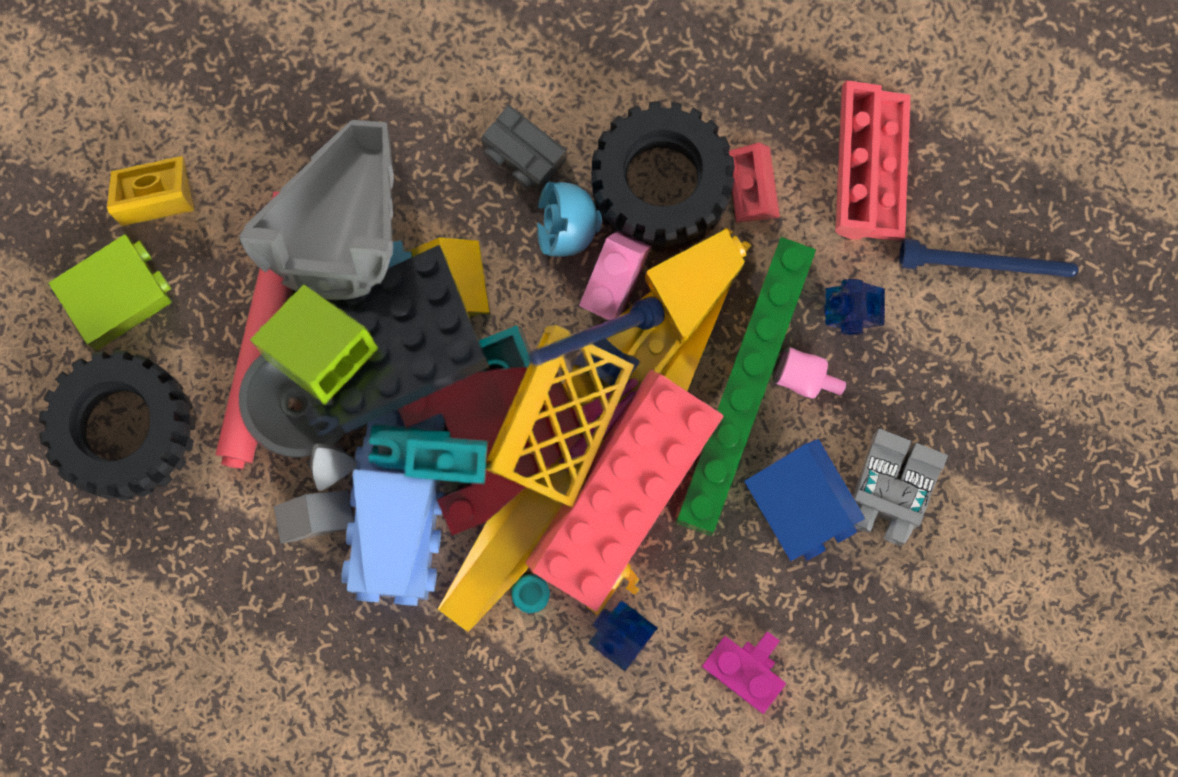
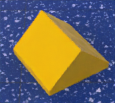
M179 156L111 171L107 200L109 214L121 226L194 211L184 157Z
M438 237L408 250L412 251L413 257L440 245L469 316L490 313L479 241Z

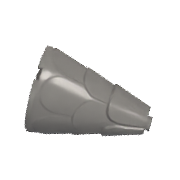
M351 120L311 157L312 161L281 188V191L245 225L244 230L239 236L245 251L264 272H267L269 269L284 278L281 284L292 290L298 291L303 285H306L324 299H351L369 293L372 286L381 283L393 253L391 225L393 204L391 189L393 187L394 175L387 122Z

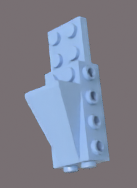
M397 409L367 424L366 437L363 440V447L357 446L355 461L357 462V467L355 469L360 470L353 471V485L350 497V506L356 507L354 522H349L347 526L346 545H352L350 561L344 560L342 583L347 584V591L357 593L356 600L379 602L380 596L395 597L394 604L417 606L418 599L428 600L429 591L434 592L436 587L437 569L431 568L433 553H439L441 530H435L437 515H443L437 499L444 495L445 492H439L441 480L405 477V469L384 468L377 464L369 463L368 455L372 452L373 444H369L372 425L405 426ZM442 413L409 427L445 431V420Z

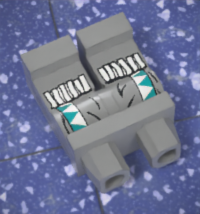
M878 429L873 434L853 494L854 500L866 519L854 526L858 530L869 533L872 530L876 516L889 520L883 539L902 546L906 543L912 530L920 526L932 491L948 455L915 443L909 449L910 440ZM906 454H907V457H906V459H905V462H904V465H903V467H902L901 473H900V475H899V478L897 479V476H898L900 467H901V465H902L903 459H904V457H905Z

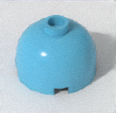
M549 182L545 185L538 204V208L545 209L544 226L537 222L538 242L542 253L553 257L576 255L584 251L592 242L595 232L598 233L602 224L601 213L599 210H596L593 199L586 190L575 184Z

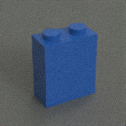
M819 439L804 444L744 481L790 561L802 555L806 561L826 551L824 542L834 537L836 542L840 543L857 533L858 531L854 525L866 519Z

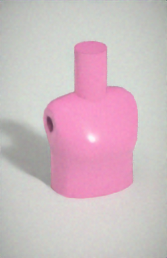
M786 347L781 353L773 375V382L775 384L789 388L795 393L811 399L819 394L821 388L837 395H842L846 387L845 381L827 375L828 362L826 359L803 353L791 347Z

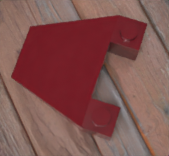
M528 367L481 370L399 408V413L406 428L442 413L452 438L488 441V458ZM562 381L551 385L548 396L553 408L570 402ZM544 403L539 413L546 411ZM572 406L555 413L562 434L581 427ZM549 416L535 421L532 432L536 443L555 437ZM583 432L564 439L568 450L584 437ZM527 439V441H526V443H525L523 449H525V448H527V447H530V443H529V440H528V439ZM558 442L539 449L546 469L562 456ZM533 451L519 457L513 472L523 477H529L540 472ZM486 470L484 484H466L445 493L437 499V502L453 536L487 522L526 487Z

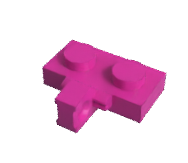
M768 631L756 646L747 641L742 648L724 636L701 666L761 714L766 712L787 684L770 671L775 662L769 658V655L780 640Z

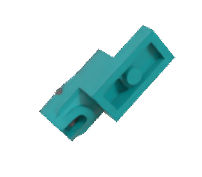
M383 424L372 425L369 444H373L372 452L368 455L370 464H377L384 468L405 469V477L484 484L488 441L451 438L450 432Z

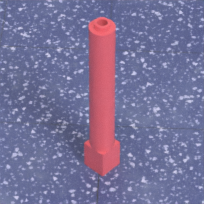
M274 191V192H273V197H272V199H273L279 192H275V191ZM259 268L215 456L222 458L221 465L236 469H244L245 463L253 464L257 441L247 431L239 410V391L243 377L250 365L261 355L250 339L286 303L293 293L292 289L281 284L284 278L270 269L264 272Z

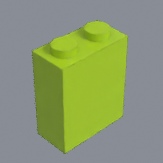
M126 234L48 283L86 344L96 351L172 303L166 293L172 289L168 281L160 271L153 273L147 263L152 259L148 250L140 240L134 243Z
M303 285L250 339L266 361L324 405L378 349L362 325L306 285Z

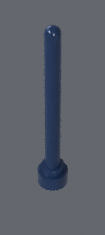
M903 239L899 252V267L902 269L916 270L917 266L923 267L925 263L1063 277H1074L1079 272L1077 264L1073 262L928 249L925 244H920L919 240Z
M644 298L635 302L627 314L533 350L529 354V361L532 365L539 366L633 327L643 330L651 329L663 322L664 308L656 298Z

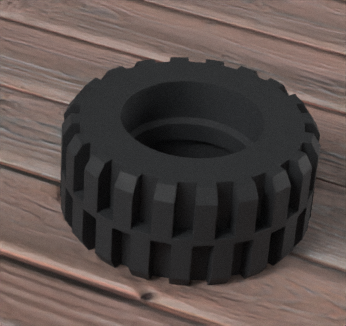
M654 101L649 102V109L641 111L639 105L628 109V116L623 119L622 116H617L610 123L609 132L603 131L598 139V148L594 151L592 157V196L595 206H598L604 223L606 225L611 224L614 227L613 233L621 231L630 237L653 245V251H664L665 246L673 245L675 250L685 248L686 242L693 240L696 243L705 237L708 229L713 230L729 203L734 183L733 172L735 166L734 158L729 156L730 145L725 136L719 137V127L712 119L705 123L701 120L703 113L695 108H692L690 113L682 111V103L671 101V108H661V102ZM653 148H669L678 151L686 156L696 169L697 184L695 190L688 199L676 205L654 206L648 204L634 195L628 186L627 170L630 162L640 153Z
M114 350L113 355H109L101 351L92 353L91 361L87 362L83 358L78 359L72 363L73 372L68 375L62 371L54 379L59 383V386L55 392L47 390L43 400L49 403L47 411L41 410L39 413L38 422L45 425V431L39 433L41 445L48 447L49 451L46 452L45 456L49 464L57 467V474L65 481L75 485L76 488L106 499L132 500L134 495L144 497L154 493L153 487L158 484L163 487L173 480L170 476L175 468L181 471L187 462L182 457L185 450H192L194 440L190 438V430L196 429L195 418L190 415L189 411L193 406L189 397L183 393L182 385L161 366L139 354L134 356L127 351ZM128 391L137 394L146 402L150 412V427L146 439L134 453L126 458L110 461L98 457L90 449L87 440V423L93 409L104 398L114 393Z

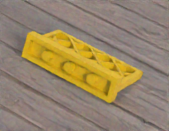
M557 325L546 326L536 349L569 337L571 334ZM592 344L581 348L587 366L568 372L564 356L539 366L529 364L486 460V470L501 475L568 507H573L634 367L633 364ZM591 355L601 360L593 363ZM610 363L620 368L621 371L615 384L602 388L596 367ZM560 368L562 375L555 377L558 369ZM589 370L596 391L578 398L570 377ZM564 380L571 401L553 408L548 391L552 384ZM611 391V394L607 401L605 393ZM598 396L603 412L599 420L587 424L580 403ZM544 403L546 411L539 413ZM573 406L581 427L562 434L555 413ZM549 416L555 437L536 443L532 427L536 420ZM596 427L593 432V435L591 436L589 429ZM583 432L588 445L584 455L571 460L564 439ZM527 439H528V440H529V443H530V447H527V448L523 449V448H524V445H525V443H526V441H527ZM558 442L565 462L546 469L539 449ZM533 451L540 472L529 477H523L513 472L519 457ZM580 462L577 471H575L574 464ZM564 468L568 469L572 480L566 496L553 490L548 476ZM542 477L545 486L534 482V480Z

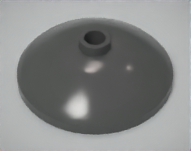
M262 355L250 365L240 386L239 410L247 431L261 446L282 456L308 457L312 455L315 444L333 446L345 433V430L339 425L327 434L318 435L315 426L309 424L305 411L312 406L323 403L266 361ZM332 398L325 405H332ZM290 399H298L301 402V409L298 411L291 410L288 407Z

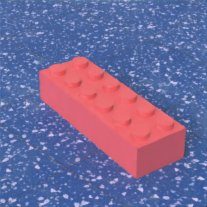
M650 369L596 452L573 507H568L564 504L561 506L525 563L530 570L597 612L724 415L663 375Z

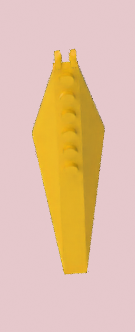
M727 227L724 228V230L727 229V231L729 232V234H730V236H731L732 233H733V231H731V230H730L729 228H727ZM744 241L742 245L747 254L752 245ZM731 284L689 339L682 344L677 339L665 315L663 322L651 329L643 330L633 327L606 338L622 353L634 356L640 361L628 381L634 378L637 379L638 385L621 397L618 404L630 392L637 391L650 369L688 391ZM649 292L642 299L647 297H654V295L652 292ZM632 306L629 309H627L624 313H622L620 316L629 313L632 309ZM574 365L571 371H574L579 368L576 365ZM584 372L570 377L578 398L596 391L592 378ZM564 383V388H565V390H566V392H567V395H568V397H569V400L571 401V398H570V395H569V393H568L566 384ZM597 396L595 398L580 403V405L582 407L598 399L599 397ZM604 438L603 441L600 443L598 449L600 448V446H601L602 443L604 442L605 438ZM563 455L558 460H556L549 468L559 465L558 462L563 458ZM580 463L574 467L575 471H577ZM562 469L549 474L553 490L566 496L572 483L569 472ZM542 477L534 480V482L545 486ZM527 487L486 522L438 610L469 632L529 569L525 563L563 504Z

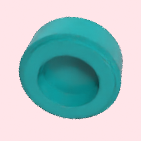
M532 574L520 577L513 585L512 600L519 610L525 613H537L548 604L550 590L545 580Z

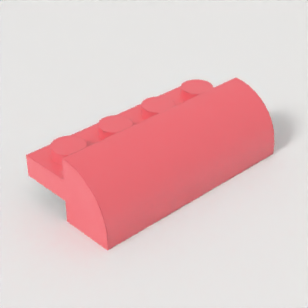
M848 80L843 83L841 90L835 232L838 235L858 240L863 237L900 241L905 238L911 95L882 91V85Z

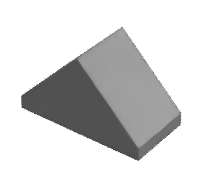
M349 491L305 494L274 506L281 544L347 530L349 522H354Z

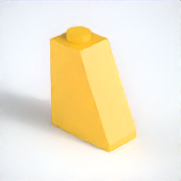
M727 229L646 271L645 281L654 297L662 304L665 317L680 344L689 339L741 271L745 263L743 257L746 256V252L737 236L731 238Z

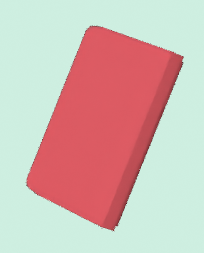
M755 143L730 150L729 156L734 158L735 166L732 198L736 223L779 218L770 147L761 143Z

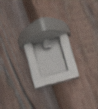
M339 441L333 446L315 444L311 458L306 461L311 470L314 483L320 491L333 485L357 467L355 459L346 453Z

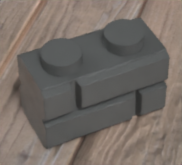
M510 105L503 110L481 138L482 145L485 148L483 154L496 166L500 167L504 163L514 172L511 176L525 189L533 186L536 190L541 191L567 160V150Z

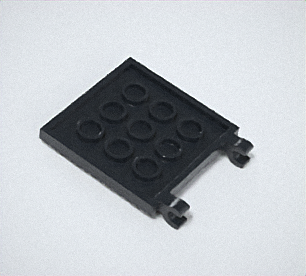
M440 245L388 268L381 283L372 286L369 293L342 300L325 299L362 325L378 349L332 397V405H315L305 412L309 424L315 426L318 435L327 434L339 425L347 433L489 367Z

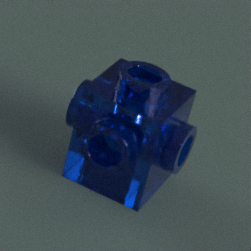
M845 279L841 281V286L826 288L824 305L825 325L840 328V333L844 335L863 334L864 328L885 326V288L864 283L860 279Z
M621 600L612 612L607 608L601 612L592 624V627L597 632L588 644L623 671H626L658 627Z

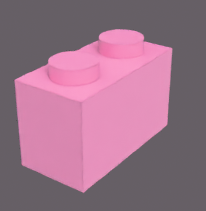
M617 231L607 237L579 306L607 320L617 318L624 313L652 246L621 231Z

